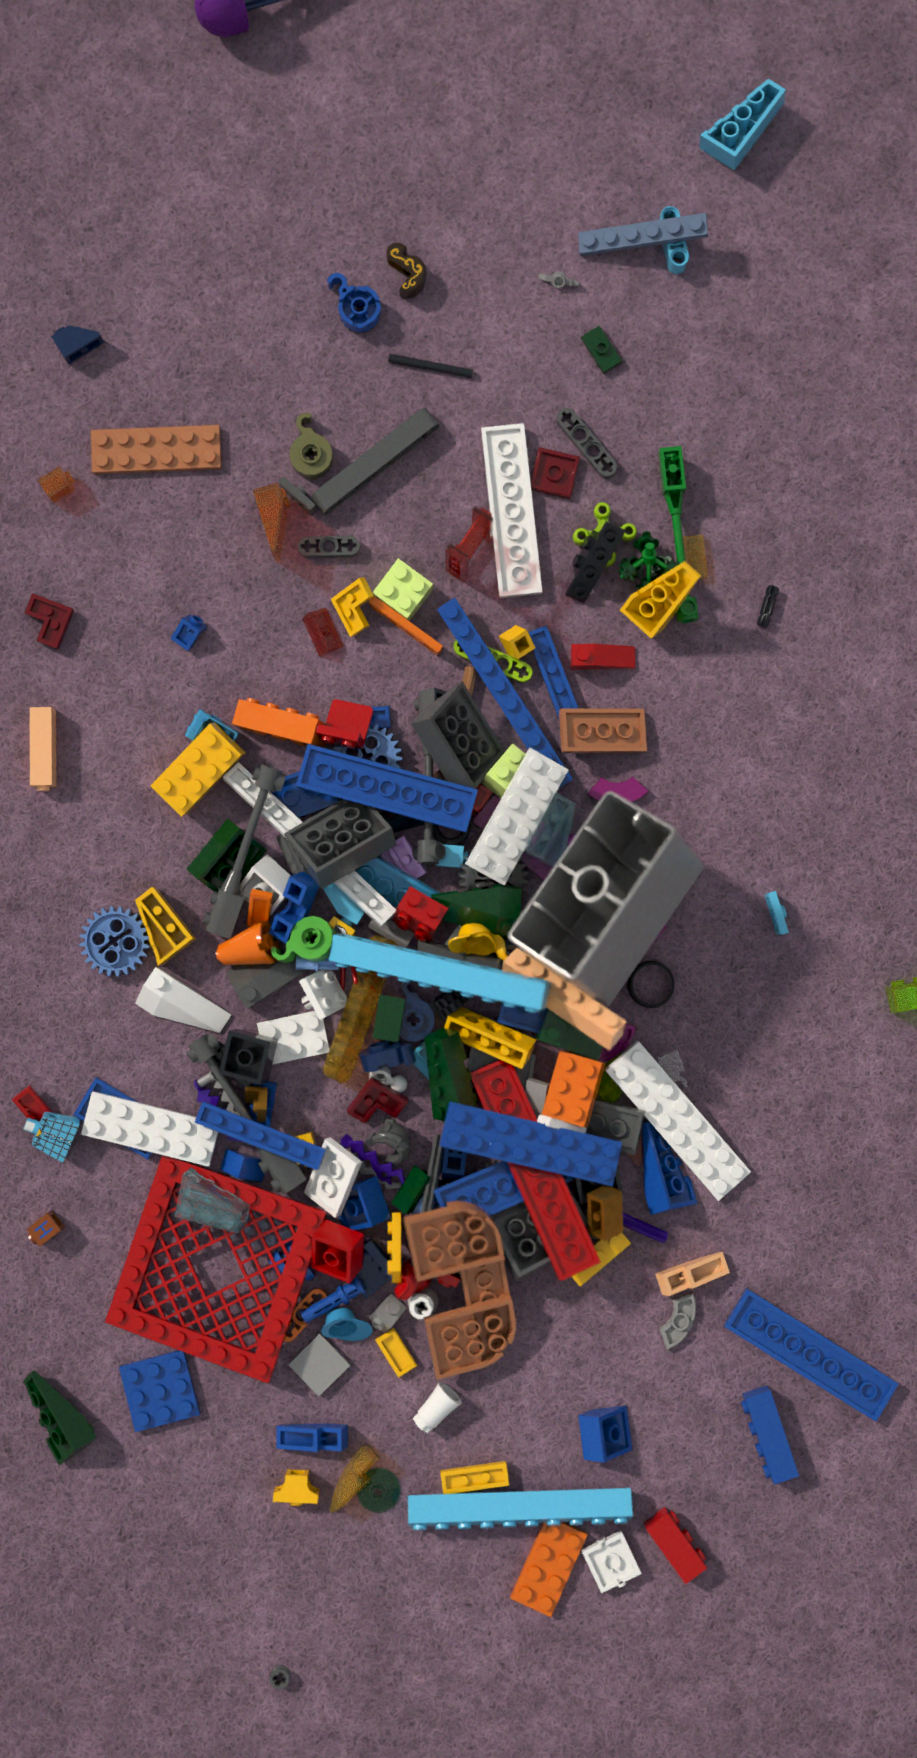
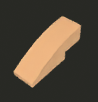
M718 1252L671 1267L655 1275L662 1295L671 1296L685 1289L698 1287L730 1272L723 1252Z

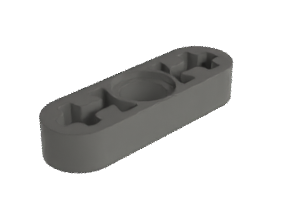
M307 536L301 538L297 545L299 553L305 558L354 557L360 552L359 540L354 536ZM328 541L335 544L334 551L330 553L323 550V545ZM338 541H341V546H347L350 541L353 542V545H357L351 552L346 547L341 548L342 552H338ZM306 542H309L311 546H317L316 542H320V553H317V548H310L309 552H305L302 546H305Z

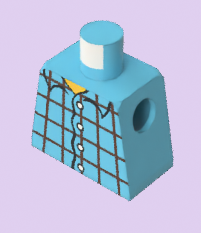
M44 1112L40 1122L27 1118L23 1130L35 1134L32 1140V1145L60 1162H64L79 1127L80 1119Z

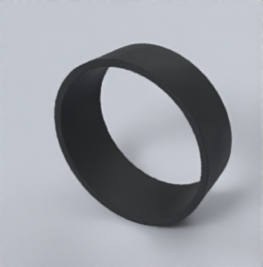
M645 961L638 964L628 978L627 986L631 998L637 1004L646 1008H656L664 1005L672 997L675 981L672 972L667 966L657 961ZM647 965L663 967L672 979L670 995L658 1004H648L641 1001L633 989V980L636 973Z

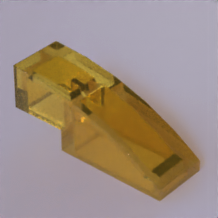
M370 1444L362 1446L345 1467L332 1497L331 1513L340 1511L370 1481L366 1472L380 1459V1456Z

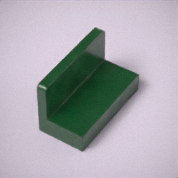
M379 995L372 1038L393 1042L399 1041L405 1007L404 998Z
M415 1165L392 1201V1204L406 1215L412 1213L431 1179L427 1175V1171Z

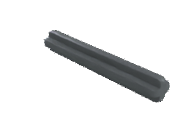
M441 1135L434 1136L427 1174L431 1179L425 1187L421 1213L434 1210L436 1197L433 1190L438 1187L444 1147L439 1146Z

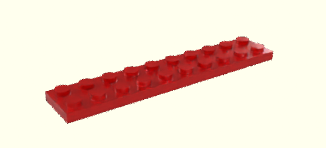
M499 1060L471 1072L472 1079L470 1081L484 1110L534 1122L538 1121L513 1065ZM507 1162L558 1280L562 1281L601 1263L562 1174Z

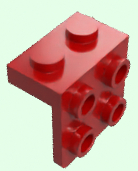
M335 699L332 701L326 724H318L316 733L324 743L341 744L349 749H363L374 710L370 706Z
M410 886L396 908L393 921L401 930H409L414 933V936L420 941L431 942L448 908Z

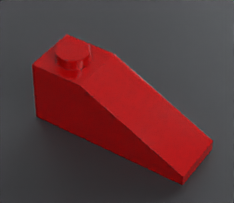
M571 644V670L635 668V646Z

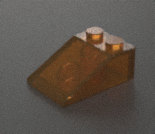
M277 482L253 490L270 549L276 562L280 561L288 518L286 508L290 507L285 489H280Z

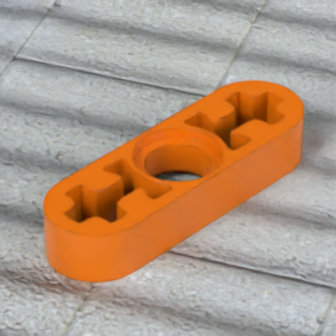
M319 1287L313 1288L295 1307L292 1319L297 1325L291 1331L293 1335L287 1334L284 1342L293 1341L307 1326L305 1321L297 1318L296 1312L299 1309L310 1307L304 1304V1302L307 1301L310 1304L314 1299L312 1294H322L321 1299L327 1297L324 1289Z

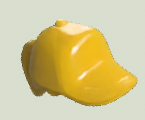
M478 923L463 925L459 930L458 937L448 941V947L453 953L485 956L495 952L501 960H505L508 957L504 939L499 935L492 934L485 926Z

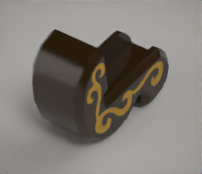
M401 243L389 245L387 248L388 265L408 277L399 290L400 297L404 299L413 298L422 291L425 285V264L419 257L408 255L405 245Z

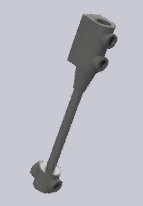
M437 688L419 691V698L414 700V708L420 714L422 710L445 694L446 691ZM421 741L423 755L425 756V775L433 777V758ZM424 822V840L417 841V847L412 851L413 858L417 860V864L436 865L446 855L443 843L433 840V824Z
M262 764L260 768L256 767L252 780L256 781L255 786L259 787L260 791L234 867L218 892L213 891L209 903L213 904L211 913L206 911L202 923L206 925L205 930L228 939L231 938L244 900V894L238 893V888L242 876L241 871L268 792L281 791L286 775L282 774L283 771Z
M206 1034L188 1045L190 1050L186 1053L192 1063L198 1061L200 1065L205 1061L240 1116L253 1120L226 1076L219 1074L220 1067L213 1056L218 1053L217 1050L221 1047L213 1034L208 1036ZM257 1147L260 1155L259 1158L261 1159L258 1165L264 1174L269 1172L273 1180L270 1184L276 1193L281 1191L285 1194L307 1180L295 1161Z

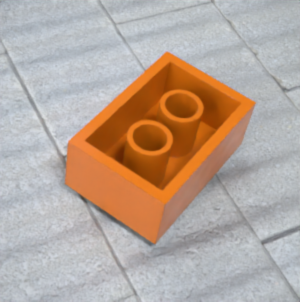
M560 1050L541 1115L577 1126L588 1127L606 1063Z

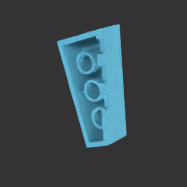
M767 79L751 92L745 101L733 107L728 115L723 119L720 118L711 129L704 131L700 135V149L732 170H735L784 105L786 89Z

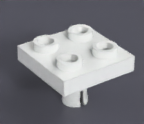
M320 970L299 981L306 993V996L302 998V1004L309 1000L310 1002L304 1005L306 1009L314 1008L319 1020L350 1005L332 970Z

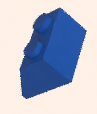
M377 1176L354 1182L342 1214L339 1216L342 1226L352 1230L373 1227L391 1218Z
M627 1406L592 1409L578 1415L584 1460L605 1463L632 1451Z

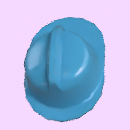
M333 1308L326 1313V1324L322 1327L321 1333L329 1338L358 1341L368 1338L372 1334L373 1329L368 1322L356 1319L351 1309Z

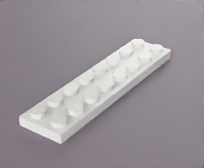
M524 423L482 427L481 433L499 598L542 594Z
M638 1040L604 1069L639 1110L645 1111L644 1116L718 1201L751 1173Z

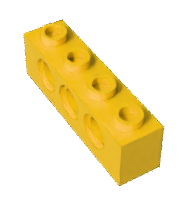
M464 1007L458 1008L457 1011L449 1015L444 1027L445 1029L459 1031L462 1043L520 1069H523L530 1059L536 1043V1039Z

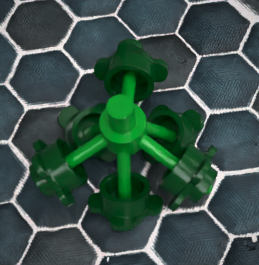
M644 531L642 536L633 542V546L642 553L641 557L623 558L621 564H618L620 568L618 573L625 582L629 580L634 583L635 577L640 578L642 576L643 565L647 566V577L640 578V584L636 585V589H641L657 579L658 575H663L679 565L680 562L675 563L670 556H657L655 547L659 546V540L654 539L649 531Z

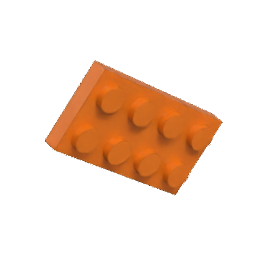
M561 1522L560 1526H547V1523H542L510 1595V1599L551 1617L586 1540L587 1532L566 1522Z

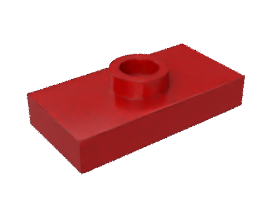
M31 1085L12 1098V1101L27 1118L40 1122L44 1112L54 1113Z

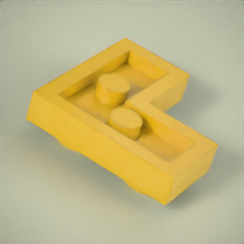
M365 577L358 578L331 598L350 637L356 636L370 626L360 608L361 605L374 597Z

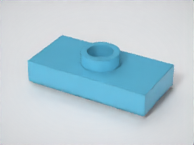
M776 891L766 893L764 896L776 935L789 933L785 922L787 913L784 905H780Z

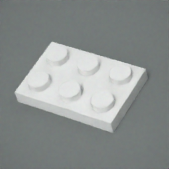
M315 1011L257 1023L259 1035L278 1039L273 1064L330 1052L324 1019L319 1020Z
M329 1137L324 1140L322 1145L323 1148H326V1152L319 1170L313 1169L304 1193L336 1218L342 1214L362 1161Z

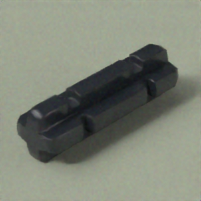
M769 585L766 589L765 595L767 596L764 597L760 610L761 615L757 621V625L767 628L771 620L769 617L772 616L776 602L775 597L779 592V588Z

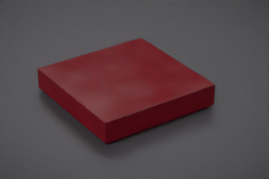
M539 447L530 482L531 490L571 499L580 456Z

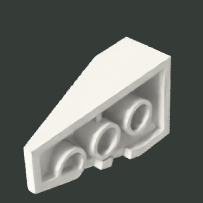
M161 967L154 968L135 1004L154 1016L217 1033L222 1031L232 1014Z

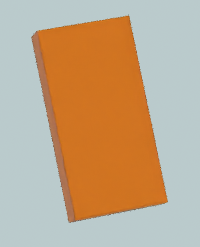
M251 889L246 927H251L262 921L270 923L273 893Z

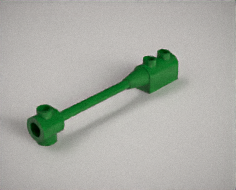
M682 446L660 448L658 457L662 493L665 496L670 515L672 516L676 559L681 564L685 561L680 515L682 512L683 493L686 490ZM689 595L686 597L676 612L677 623H690L699 620L696 597H690Z

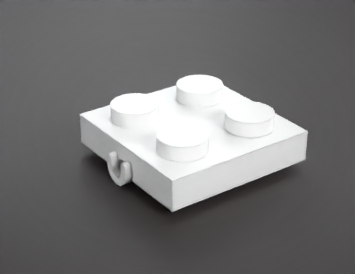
M622 1530L606 1538L603 1537L602 1540H597L596 1543L582 1549V1553L601 1593L617 1585L622 1587L626 1584V1581L641 1574Z

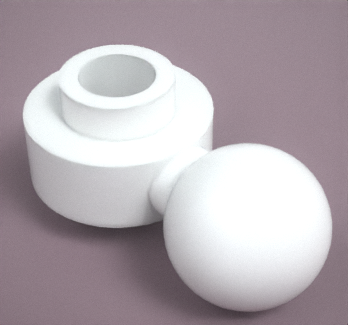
M387 1066L380 1067L378 1071L369 1073V1079L373 1077L385 1085H390L392 1089L399 1093L407 1088V1080L401 1075L392 1077L391 1070Z

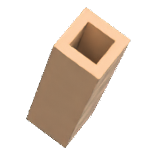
M30 707V786L37 788V791H50V787H56V710L52 707Z

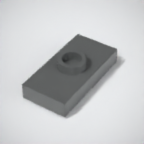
M284 476L278 481L280 489L310 516L317 511L316 505L306 497L308 493L301 486L296 488Z

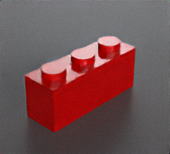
M664 1507L646 1520L644 1525L683 1582L687 1584L707 1569L704 1562L707 1558L699 1547L695 1549L691 1544L693 1538L686 1529L682 1531L678 1526L680 1520L673 1510L668 1512L666 1507Z

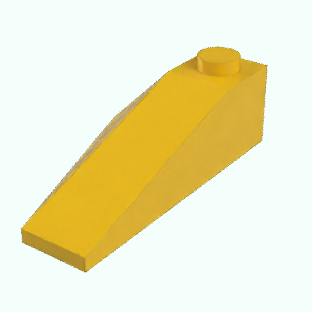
M684 561L631 594L620 611L652 639L663 631L674 617L701 575Z

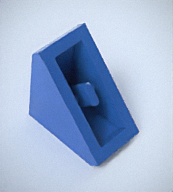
M226 1148L220 1168L221 1171L239 1179L262 1182L264 1173L258 1165L261 1162L259 1157Z

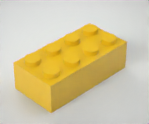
M215 722L210 723L150 787L182 817L197 805L246 752Z

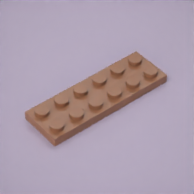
M202 425L91 430L92 473L114 474L222 469L220 426Z

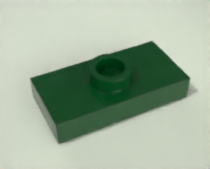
M600 325L581 336L582 342L603 374L622 363L621 358Z

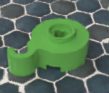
M304 917L292 929L290 939L286 943L285 954L281 955V950L276 947L271 948V953L275 959L282 963H290L296 955L311 962H321L329 958L333 934L337 933L333 926L321 917ZM313 935L318 936L315 938V943L310 942Z

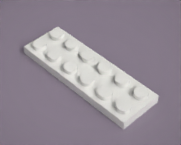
M529 748L465 864L505 885L567 774L568 769Z
M92 1091L81 1135L209 1167L219 1132L194 1123L196 1116Z

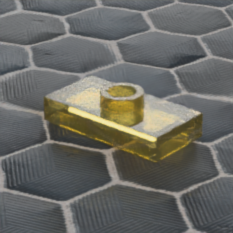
M703 534L684 536L685 561L701 575L699 579L707 578Z

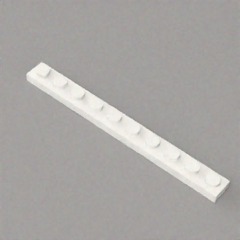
M238 762L223 776V780L254 808L260 788L255 786L256 781L252 780L253 775ZM270 791L268 792L261 816L285 837L284 833L303 822ZM352 871L334 882L341 891L380 927L395 914L396 909L357 872Z

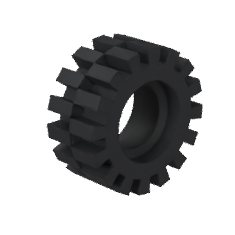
M457 990L442 992L440 996L436 997L429 1004V1007L438 1019L442 1020L457 1011L458 1008H461L471 997L460 995L461 991Z

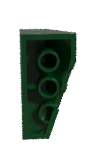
M499 884L492 885L493 888L480 889L478 887L466 892L451 891L431 894V898L448 908L442 920L461 926L478 923L485 926L492 934L508 937L510 930L520 917L522 889L521 887Z
M35 1370L25 1378L24 1383L31 1402L35 1408L40 1409L41 1419H39L41 1427L46 1426L50 1435L46 1439L48 1447L60 1466L88 1447L97 1438L95 1430L86 1418Z

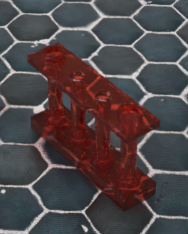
M477 507L473 508L472 526L460 544H456V546L449 544L445 550L446 572L463 583L468 577L469 560L481 542L484 540L490 544L492 541L494 518L491 517L492 514L482 507L480 509Z

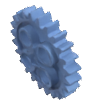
M378 724L373 729L369 726L364 749L368 756L373 755L371 761L376 762L379 758L384 757L388 760L387 765L401 769V766L396 763L403 761L402 757L397 756L402 750L400 748L395 749V746L399 743L398 740L391 742L394 736L393 733L386 736V728L378 731ZM375 739L378 741V745L374 749H369L366 747L367 740ZM341 744L340 747H333L335 751L347 754L350 750ZM354 748L359 752L357 757L364 759L361 750L359 748Z
M110 906L109 912L105 908H101L102 915L94 912L95 920L87 918L90 924L89 927L82 926L87 932L86 934L79 935V937L85 939V942L80 943L79 946L86 948V950L81 952V955L89 956L85 960L86 963L94 962L91 969L100 967L99 974H103L107 970V976H112L115 971L116 976L119 977L121 976V970H123L128 975L129 968L137 970L135 963L144 964L141 956L148 957L144 949L151 948V946L146 944V941L149 940V936H145L146 928H142V920L137 921L139 918L138 913L131 916V909H127L124 913L122 906H119L117 912L114 906ZM117 920H120L123 924V928L119 932H116L113 928V924ZM131 929L130 934L117 941L118 946L111 945L103 953L99 952L102 948L113 942L112 937L119 938L127 930ZM99 933L105 936V941L101 945H98L95 940L96 935ZM129 938L135 940V947L131 950L126 947V941ZM114 950L118 958L112 963L108 959V954Z

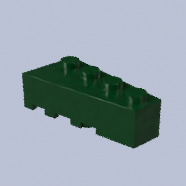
M441 1028L426 1035L425 1046L433 1119L445 1122L449 1101L477 1108L476 1101H478V1097L471 1088L469 1080L472 1079V1076L465 1067L464 1060H466V1055L459 1031Z

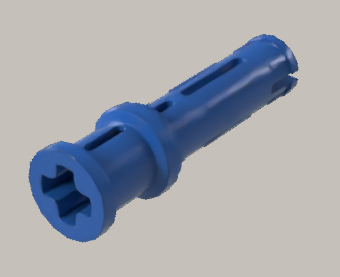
M356 1276L350 1284L339 1285L336 1292L302 1310L301 1315L304 1321L308 1324L342 1303L349 1304L351 1299L361 1293L363 1295L366 1294L367 1291L359 1276Z

